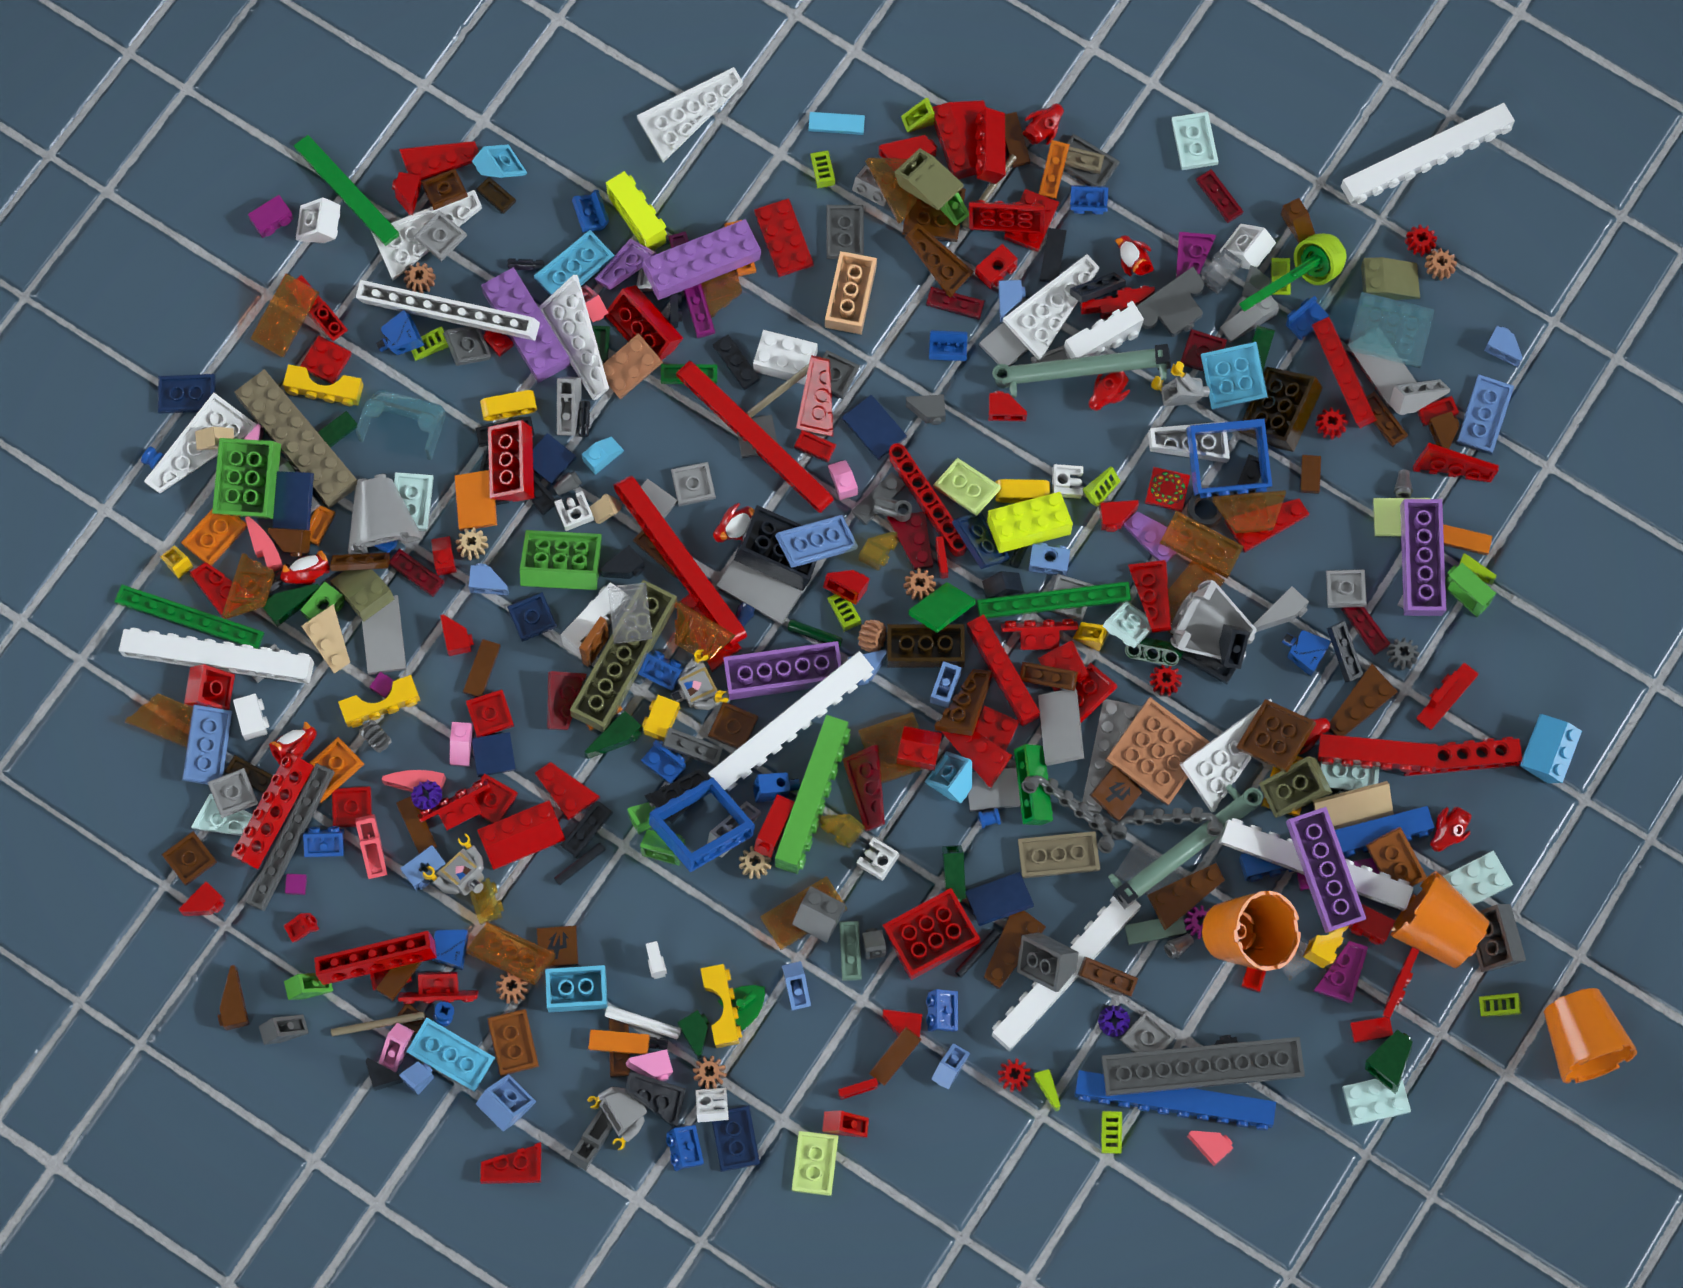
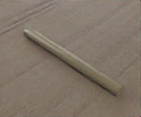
M1010 154L1005 161L1006 173L1017 159L1013 154ZM1000 181L997 184L990 183L979 200L986 202ZM969 216L961 224L966 229L969 227Z
M809 364L752 407L746 414L752 418L807 375Z
M422 1011L331 1029V1035L333 1037L396 1025V1023L401 1024L425 1019V1013Z

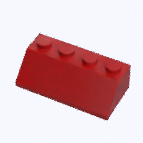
M636 285L623 288L607 309L608 314L605 316L628 342L639 333L661 360L671 354L683 340L679 332Z
M522 420L488 427L490 499L516 502L533 499L532 427Z
M550 800L477 830L493 870L565 840Z

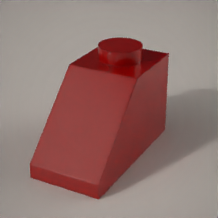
M399 172L397 179L393 180L392 190H395V198L408 214L413 215L421 191V175Z
M1003 391L989 393L988 421L1026 422L1027 411L1009 393H1004Z
M1139 501L1100 503L1101 530L1115 532L1121 529L1124 523L1137 511Z
M450 536L431 539L437 575L457 573Z
M855 570L827 573L823 588L856 605L867 591L870 578Z
M440 615L449 656L472 652L471 645H474L472 634H468L465 627L446 615Z
M205 882L178 910L183 916L212 915L214 912L218 913L224 907L225 899L208 882Z
M883 1009L884 1020L897 1036L907 1027L920 1037L922 1014Z
M845 1111L824 1112L822 1131L834 1135L867 1138L869 1118Z

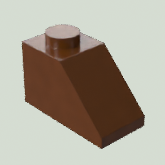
M1300 198L1283 205L1280 215L1298 243L1315 234L1309 213Z
M1452 411L1430 418L1428 427L1435 444L1447 449L1450 448L1459 427V421L1456 416H1453Z
M268 528V533L283 552H291V556L302 557V553H310L311 531Z

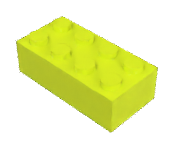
M624 171L606 182L608 198L639 243L654 251L666 244V225L661 218L658 219L656 217L654 207L651 204H647L643 191L641 189L638 191L635 187L636 182L631 175L628 176Z
M1061 492L989 510L987 523L999 553L1071 535L1073 526Z

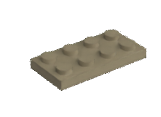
M1095 831L1018 839L1022 878L1100 871Z

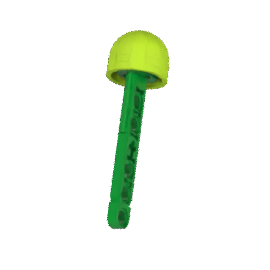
M1314 234L1303 240L1296 246L1294 251V264L1296 268L1239 303L1243 312L1247 311L1301 276L1313 285L1328 283L1337 277L1344 268L1346 262L1344 246L1337 237L1331 234Z

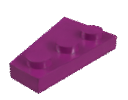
M1179 232L1176 278L1191 267H1194L1200 275L1216 235Z
M1349 941L1313 992L1352 1003L1368 947Z

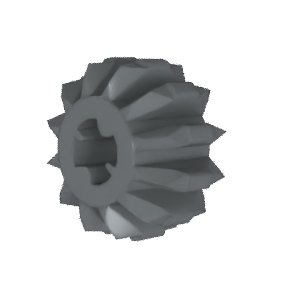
M1403 637L1401 642L1395 639L1394 644L1390 643L1388 646L1390 650L1387 651L1386 655L1390 656L1388 659L1389 663L1395 662L1394 668L1400 665L1401 670H1404L1405 666L1411 669L1412 664H1417V657L1420 656V653L1416 651L1418 645L1412 646L1413 640H1409L1407 643L1406 638ZM1402 651L1406 653L1404 657L1400 655Z
M374 720L365 723L359 730L360 735L378 753L387 749L388 745L392 743L391 738Z

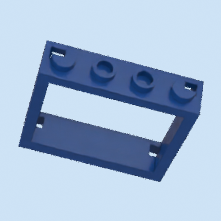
M1265 419L1190 425L1186 428L1194 496L1200 495V498L1212 497L1211 494H1219V497L1229 496L1230 492H1237V495L1248 494L1249 490L1263 493L1272 487ZM1255 429L1262 483L1201 488L1195 435Z
M713 777L707 781H702L693 789L686 790L681 796L670 799L665 805L656 807L650 812L649 825L690 872L754 836L755 824ZM712 793L740 826L691 853L663 820Z

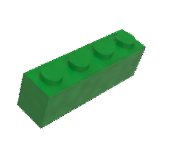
M1030 744L1020 746L1014 749L1022 821L1026 825L1041 826L1053 821L1050 795L1045 793L1044 787L1040 784L1032 794L1025 792L1021 785L1028 776L1038 775L1048 780L1044 748L1041 745Z

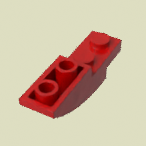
M303 275L287 285V288L298 300L305 312L333 342L348 331Z
M1141 286L1137 289L1126 287L1117 290L1116 298L1107 296L1103 299L1088 300L1080 305L1081 315L1100 313V320L1108 319L1113 315L1112 312L1118 309L1121 312L1128 308L1127 304L1131 301L1136 306L1154 294L1155 287Z

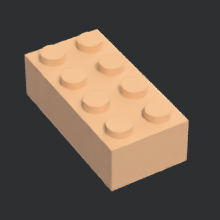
M840 251L825 317V328L862 335L877 267V258Z

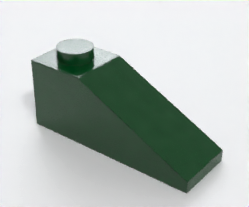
M319 584L275 593L273 596L266 597L261 607L272 622L279 627L302 609L320 586Z
M624 710L584 751L585 756L590 759L629 745L632 741H637L642 735V726Z

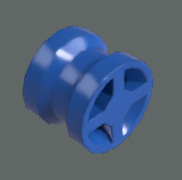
M150 446L142 455L141 462L150 465V468L154 469L164 454L156 452L155 448Z
M445 1001L438 1003L435 1006L433 1021L443 1027L448 1026L452 1022L454 1015L452 1004Z

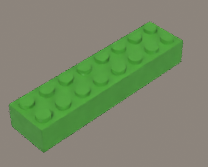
M829 715L825 717L775 856V867L795 874H798L799 869L803 870L806 862L805 852L810 851L813 842V836L811 835L817 832L819 826L818 816H822L825 809L824 799L825 797L829 798L832 789L831 780H835L837 776V762L841 763L844 756V744H848L851 736V729L848 728L847 721Z

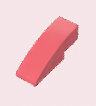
M249 516L245 517L257 558L264 556L270 573L281 570L283 563L272 540Z
M407 770L385 775L382 777V782L387 786L413 792V787L419 785V782H426L428 779L431 782L435 781L443 790L446 777L444 773L435 771Z
M375 814L356 818L355 822L368 879L388 875Z

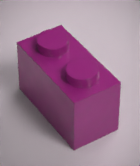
M280 195L248 214L250 222L262 238L272 235L275 230L281 226H287L293 220L290 209Z

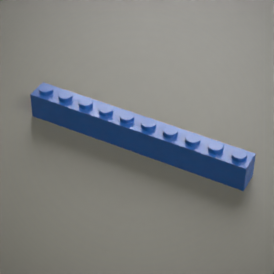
M1428 806L1337 829L1335 832L1343 855L1347 858L1356 855V852L1362 850L1364 853L1369 852L1365 846L1366 844L1399 826L1402 828L1408 841H1411L1412 837L1419 836V838L1430 836L1435 827ZM1246 853L1241 854L1239 857L1245 881L1251 880V882L1262 880V877L1267 875L1275 877L1286 870L1294 872Z
M1079 1070L1074 1096L1078 1097V1100L1082 1102L1096 1100L1101 1105L1115 1103L1121 1108L1134 1106L1138 1107V1110L1146 1112L1153 1109L1157 1110V1113L1169 1115V1112L1177 1113V1116L1182 1118H1189L1190 1115L1197 1116V1119L1201 1121L1216 1119V1122L1220 1124L1234 1122L1239 1127L1253 1125L1258 1130L1272 1128L1276 1109L1275 1101L1194 1088L1106 1096L1104 1075Z

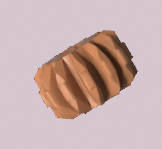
M1440 248L1438 253L1433 250L1431 255H1427V262H1425L1424 266L1428 268L1427 274H1433V279L1438 276L1441 281L1444 277L1448 279L1451 274H1454L1456 270L1454 267H1456L1457 261H1454V255H1448L1449 250H1446L1444 253Z
M417 262V267L410 265L411 271L405 270L406 277H404L407 289H412L414 292L419 290L420 293H423V290L430 292L429 286H434L433 280L436 279L433 269L431 267L428 268L426 263L420 266V263Z
M917 569V574L914 571H910V576L905 577L906 583H904V588L907 589L906 595L912 594V600L917 596L919 601H922L923 596L926 598L935 591L933 587L936 586V582L932 581L934 576H928L927 570L921 573V569Z
M866 620L864 625L861 626V631H859L858 644L861 649L867 652L880 651L881 647L884 646V641H886V626L878 620Z
M507 971L508 977L501 974L500 978L502 981H496V985L499 986L496 989V993L501 994L500 1000L506 998L507 1004H510L512 999L515 1004H518L517 998L520 997L521 1000H524L525 997L522 993H529V990L524 988L529 985V982L524 981L526 978L524 974L519 976V972L515 971L512 976L511 972ZM513 984H515L516 988H513L512 991H510L508 986H512Z
M704 1056L703 1064L700 1061L696 1062L699 1068H693V1072L697 1074L694 1076V1080H700L698 1083L699 1087L706 1083L705 1089H709L710 1084L715 1089L717 1088L716 1082L721 1085L723 1084L721 1078H725L727 1074L722 1072L726 1069V1066H719L722 1062L721 1059L714 1063V1056L710 1057V1061H707V1058ZM707 1069H709V1071L710 1069H713L714 1075L712 1077L710 1075L709 1077L706 1076Z

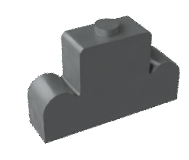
M1191 267L1136 306L1144 318L1142 323L1144 329L1154 328L1157 321L1160 320L1169 334L1175 337L1184 330L1185 332L1191 330L1195 326L1194 323L1202 318L1203 312L1192 297L1200 296L1204 288V282L1194 267Z

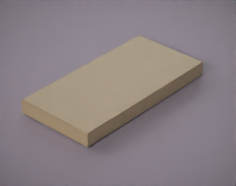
M1388 781L1313 800L1314 810L1327 807L1334 830L1394 815Z

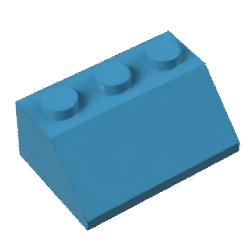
M1539 714L1520 766L1546 783H1563L1582 731L1569 722Z

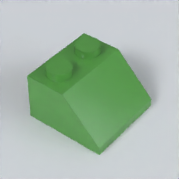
M647 829L640 845L642 856L679 866L681 861L654 829ZM676 834L682 843L686 845L685 839H682L681 835Z

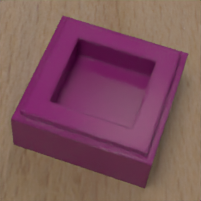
M380 672L369 688L386 699L392 690L394 680Z
M287 874L285 894L306 895L307 875Z

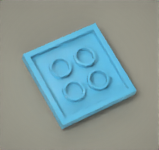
M1257 342L1201 354L1206 384L1210 389L1209 399L1212 410L1268 398Z

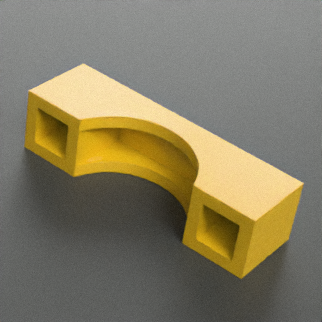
M289 364L283 382L285 392L290 395H305L309 399L321 398L329 403H334V401L341 402L345 406L359 405L364 386L361 378L343 375L334 384L319 385L310 379L307 368Z
M408 675L393 681L390 694L381 702L367 703L355 695L338 703L347 726L355 728L361 726L367 720H377L383 714L396 713L399 711V708L405 706L412 707L421 700L412 676Z
M1349 925L1331 931L1328 935H1316L1309 940L1303 957L1321 968L1332 964L1337 956L1335 951L1343 942L1342 934L1348 929Z
M724 964L700 968L705 990L715 993L723 1001L722 1016L711 1026L716 1048L740 1044L739 1038H742L741 1027L736 1026L735 1019L739 1018L737 1007L732 1005L735 995L733 988H729L728 981L731 980L730 970L726 969Z

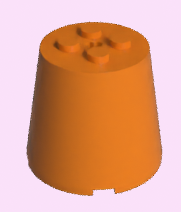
M1434 871L1421 883L1420 887H1422V890L1418 895L1413 894L1410 897L1407 909L1401 910L1391 929L1390 935L1456 969L1469 956L1471 957L1477 950L1476 946L1487 933L1489 920L1440 873Z
M1260 891L1218 903L1208 911L1202 926L1204 944L1215 958L1262 971L1280 969L1288 964L1298 949L1301 932H1298L1297 920H1299L1296 909L1285 896L1274 891Z
M1597 988L1581 989L1559 997L1544 1010L1559 1073L1564 1083L1569 1084L1571 1080L1580 1083L1603 1076L1620 1068L1619 1063L1622 1061L1629 1062L1637 1055L1635 1045Z

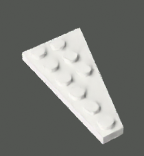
M734 67L637 115L638 121L663 163L743 85V81Z
M475 190L468 192V197L439 209L433 210L430 207L392 222L391 224L399 232L400 236L387 246L372 233L392 281L429 252L414 239V235L439 210L460 227L482 209Z
M1088 254L1003 318V322L1039 361L1078 303V300L1070 295V288L1093 280L1099 270V266Z
M1261 705L1180 764L1211 812L1217 809L1221 799L1228 793L1226 786L1232 785L1251 760L1250 755L1239 751L1236 746Z

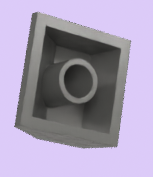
M810 886L792 925L827 943L845 911V904Z

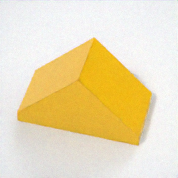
M175 545L160 556L178 579L193 568L189 558Z
M1081 622L1073 639L1100 652L1109 632L1103 625Z

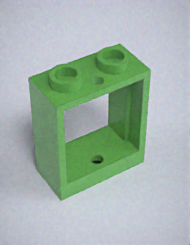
M1463 563L1458 567L1454 565L1445 577V589L1476 617L1490 605L1496 595L1495 591Z

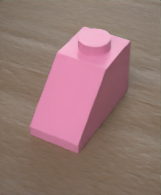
M844 460L828 465L839 500L858 495V487L847 461Z
M452 722L450 765L470 766L473 738L471 723Z
M396 1023L387 1035L379 1064L397 1072L411 1044L415 1031Z
M667 1049L632 1057L626 1062V1066L638 1074L660 1081L668 1080V1077L673 1073Z

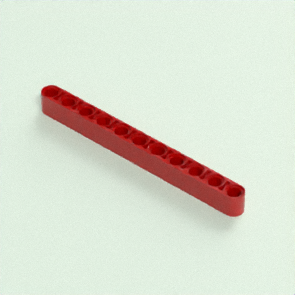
M689 360L676 372V376L736 434L738 432V435L744 441H748L753 446L752 449L755 448L756 453L817 512L821 513L834 501L832 495L692 361Z
M629 475L615 483L614 490L726 645L731 647L747 638L744 627L636 479Z

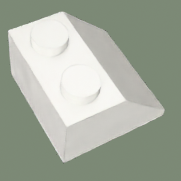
M323 197L301 205L296 240L327 243L335 240L338 233L340 205Z
M1240 224L1221 248L1220 253L1242 268L1249 269L1250 265L1258 268L1276 242L1265 228Z

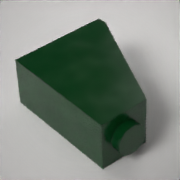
M942 846L945 891L952 888L957 899L961 902L962 899H966L964 852L962 846Z
M1397 1029L1366 1060L1365 1070L1394 1094L1398 1092L1412 1050L1413 1041L1406 1033H1401Z

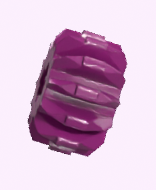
M1195 906L1192 909L1193 912H1187L1186 915L1189 918H1185L1184 923L1189 925L1185 929L1186 931L1192 929L1190 933L1192 937L1197 933V938L1201 939L1203 924L1200 926L1197 923L1200 919L1204 920L1211 908L1204 911V906H1201L1199 911Z

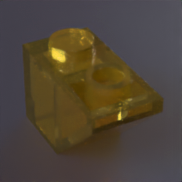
M892 531L868 538L859 554V561L877 570H880L881 566L885 567L890 558L888 556L890 550L894 551L898 544L897 532Z
M851 814L825 815L820 818V823L822 824L820 827L829 834L831 832L836 836L835 840L841 846L846 845L850 848L865 831V826Z

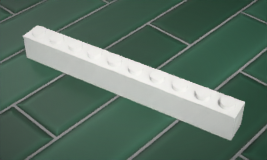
M1502 103L1343 179L1341 188L1351 205L1363 203L1367 200V197L1377 196L1388 187L1394 188L1405 179L1406 181L1411 180L1416 174L1420 172L1425 173L1436 164L1442 165L1453 156L1455 158L1459 157L1465 150H1473L1484 141L1490 142L1501 133L1503 135L1507 134L1512 130L1515 120L1505 103Z
M360 280L356 298L365 304L396 311L405 310L410 314L534 341L536 340L540 322L533 317Z
M138 628L124 629L119 647V652L125 657L191 667L205 664L226 672L310 684L314 666L312 658L305 653L294 655L286 650L274 652L266 647L254 649L253 646L243 644L241 647L235 646L231 642L216 643L212 639L201 641L192 636L181 638L173 633L161 635L153 630H150L149 633L142 632Z
M858 651L708 772L709 775L724 790L727 789L729 792L737 785L735 781L740 777L745 779L752 773L751 768L755 765L760 767L767 761V755L771 752L773 755L783 748L781 746L782 743L786 740L791 742L798 736L796 734L801 728L806 730L813 724L811 721L816 716L820 718L827 713L828 710L826 708L829 705H837L843 700L841 696L844 693L848 692L850 694L858 687L856 684L860 680L864 682L873 675L872 671L874 668L863 654Z
M1232 818V821H1226L1219 844L1304 875L1292 839L1283 840L1277 833H1264L1261 831L1262 828L1255 825L1245 826L1243 821ZM1345 859L1358 895L1402 911L1407 909L1414 888L1409 886L1410 882L1398 879V881L1390 879L1391 875L1383 872L1376 874L1372 872L1373 869L1362 865L1360 868L1355 866L1353 861Z
M1113 896L1110 899L1112 903L1107 908L1104 906L1097 913L1099 917L1094 922L1091 920L1084 927L1085 932L1083 935L1080 936L1078 934L1072 940L1071 948L1079 952L1077 967L1074 974L1060 991L1054 992L1034 981L1031 985L1033 989L1029 993L1024 992L1018 999L1020 1003L1016 1007L1012 1006L1005 1013L1007 1017L1003 1021L999 1020L992 1027L994 1030L992 1037L1010 1052L1078 978L1079 975L1077 974L1084 956L1094 960L1140 910L1141 905L1137 901L1124 909Z

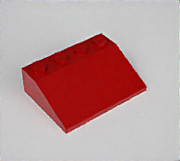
M984 100L948 102L932 107L934 111V127L949 171L958 180L977 175V139L975 138L977 124L975 119L977 114L986 107Z
M984 200L969 202V229L1044 234L1045 205L1039 203L1028 205L1020 202L1011 204L1002 201H995L993 203L985 202Z
M952 888L883 924V928L910 980L917 978L980 943L979 935Z

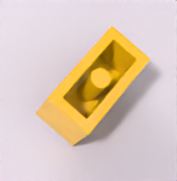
M658 695L656 700H652L649 710H651L650 715L644 718L642 727L645 735L664 741L667 729L669 727L672 728L678 715L680 703Z

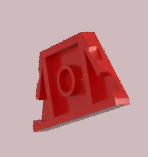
M1411 948L1386 1001L1382 1016L1390 1019L1395 1006H1398L1406 992L1403 988H1406L1412 979L1413 973L1410 971L1420 950Z

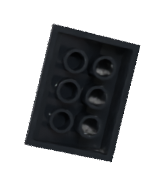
M756 505L737 549L734 561L801 591L809 583L817 561L791 568L775 535L778 532L803 525Z

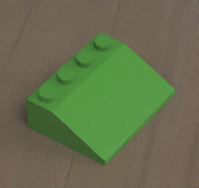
M219 438L213 514L273 519L277 471H279L281 444L274 441Z
M526 530L520 565L521 586L597 590L602 534Z

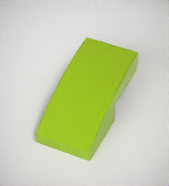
M1271 258L1272 283L1290 272V258ZM1291 283L1272 295H1291Z

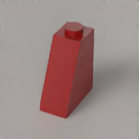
M922 135L882 144L879 146V155L895 173L919 148L935 157L937 146L932 139Z
M777 794L757 836L753 851L770 858L773 856L783 837L795 803L794 801Z

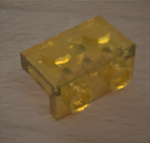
M489 878L482 882L483 889L481 892H469L480 925L502 918L501 912L504 911L501 900L497 901L495 896L498 893L495 881L491 883Z

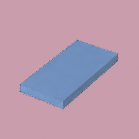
M1478 374L1456 443L1492 455L1514 386Z
M842 515L781 531L775 535L791 568L850 552L858 548Z
M193 705L182 777L183 781L208 785L207 782L223 776L232 711Z

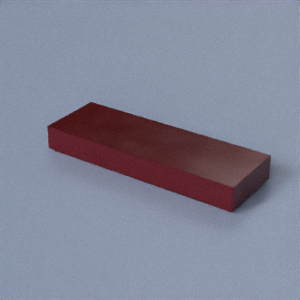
M1212 169L1196 178L1198 185L1227 223L1243 214L1244 211Z
M935 287L930 288L926 306L980 320L985 304L983 300L954 293L949 298L943 289Z
M400 548L389 560V566L432 597L435 596L445 583L443 579Z
M1342 607L1341 610L1374 656L1390 645V642L1365 607Z

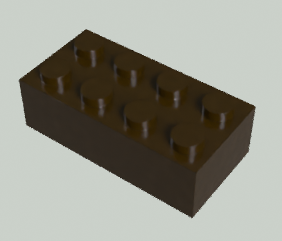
M887 624V668H941L943 661L964 668V624H948L938 633L924 624Z

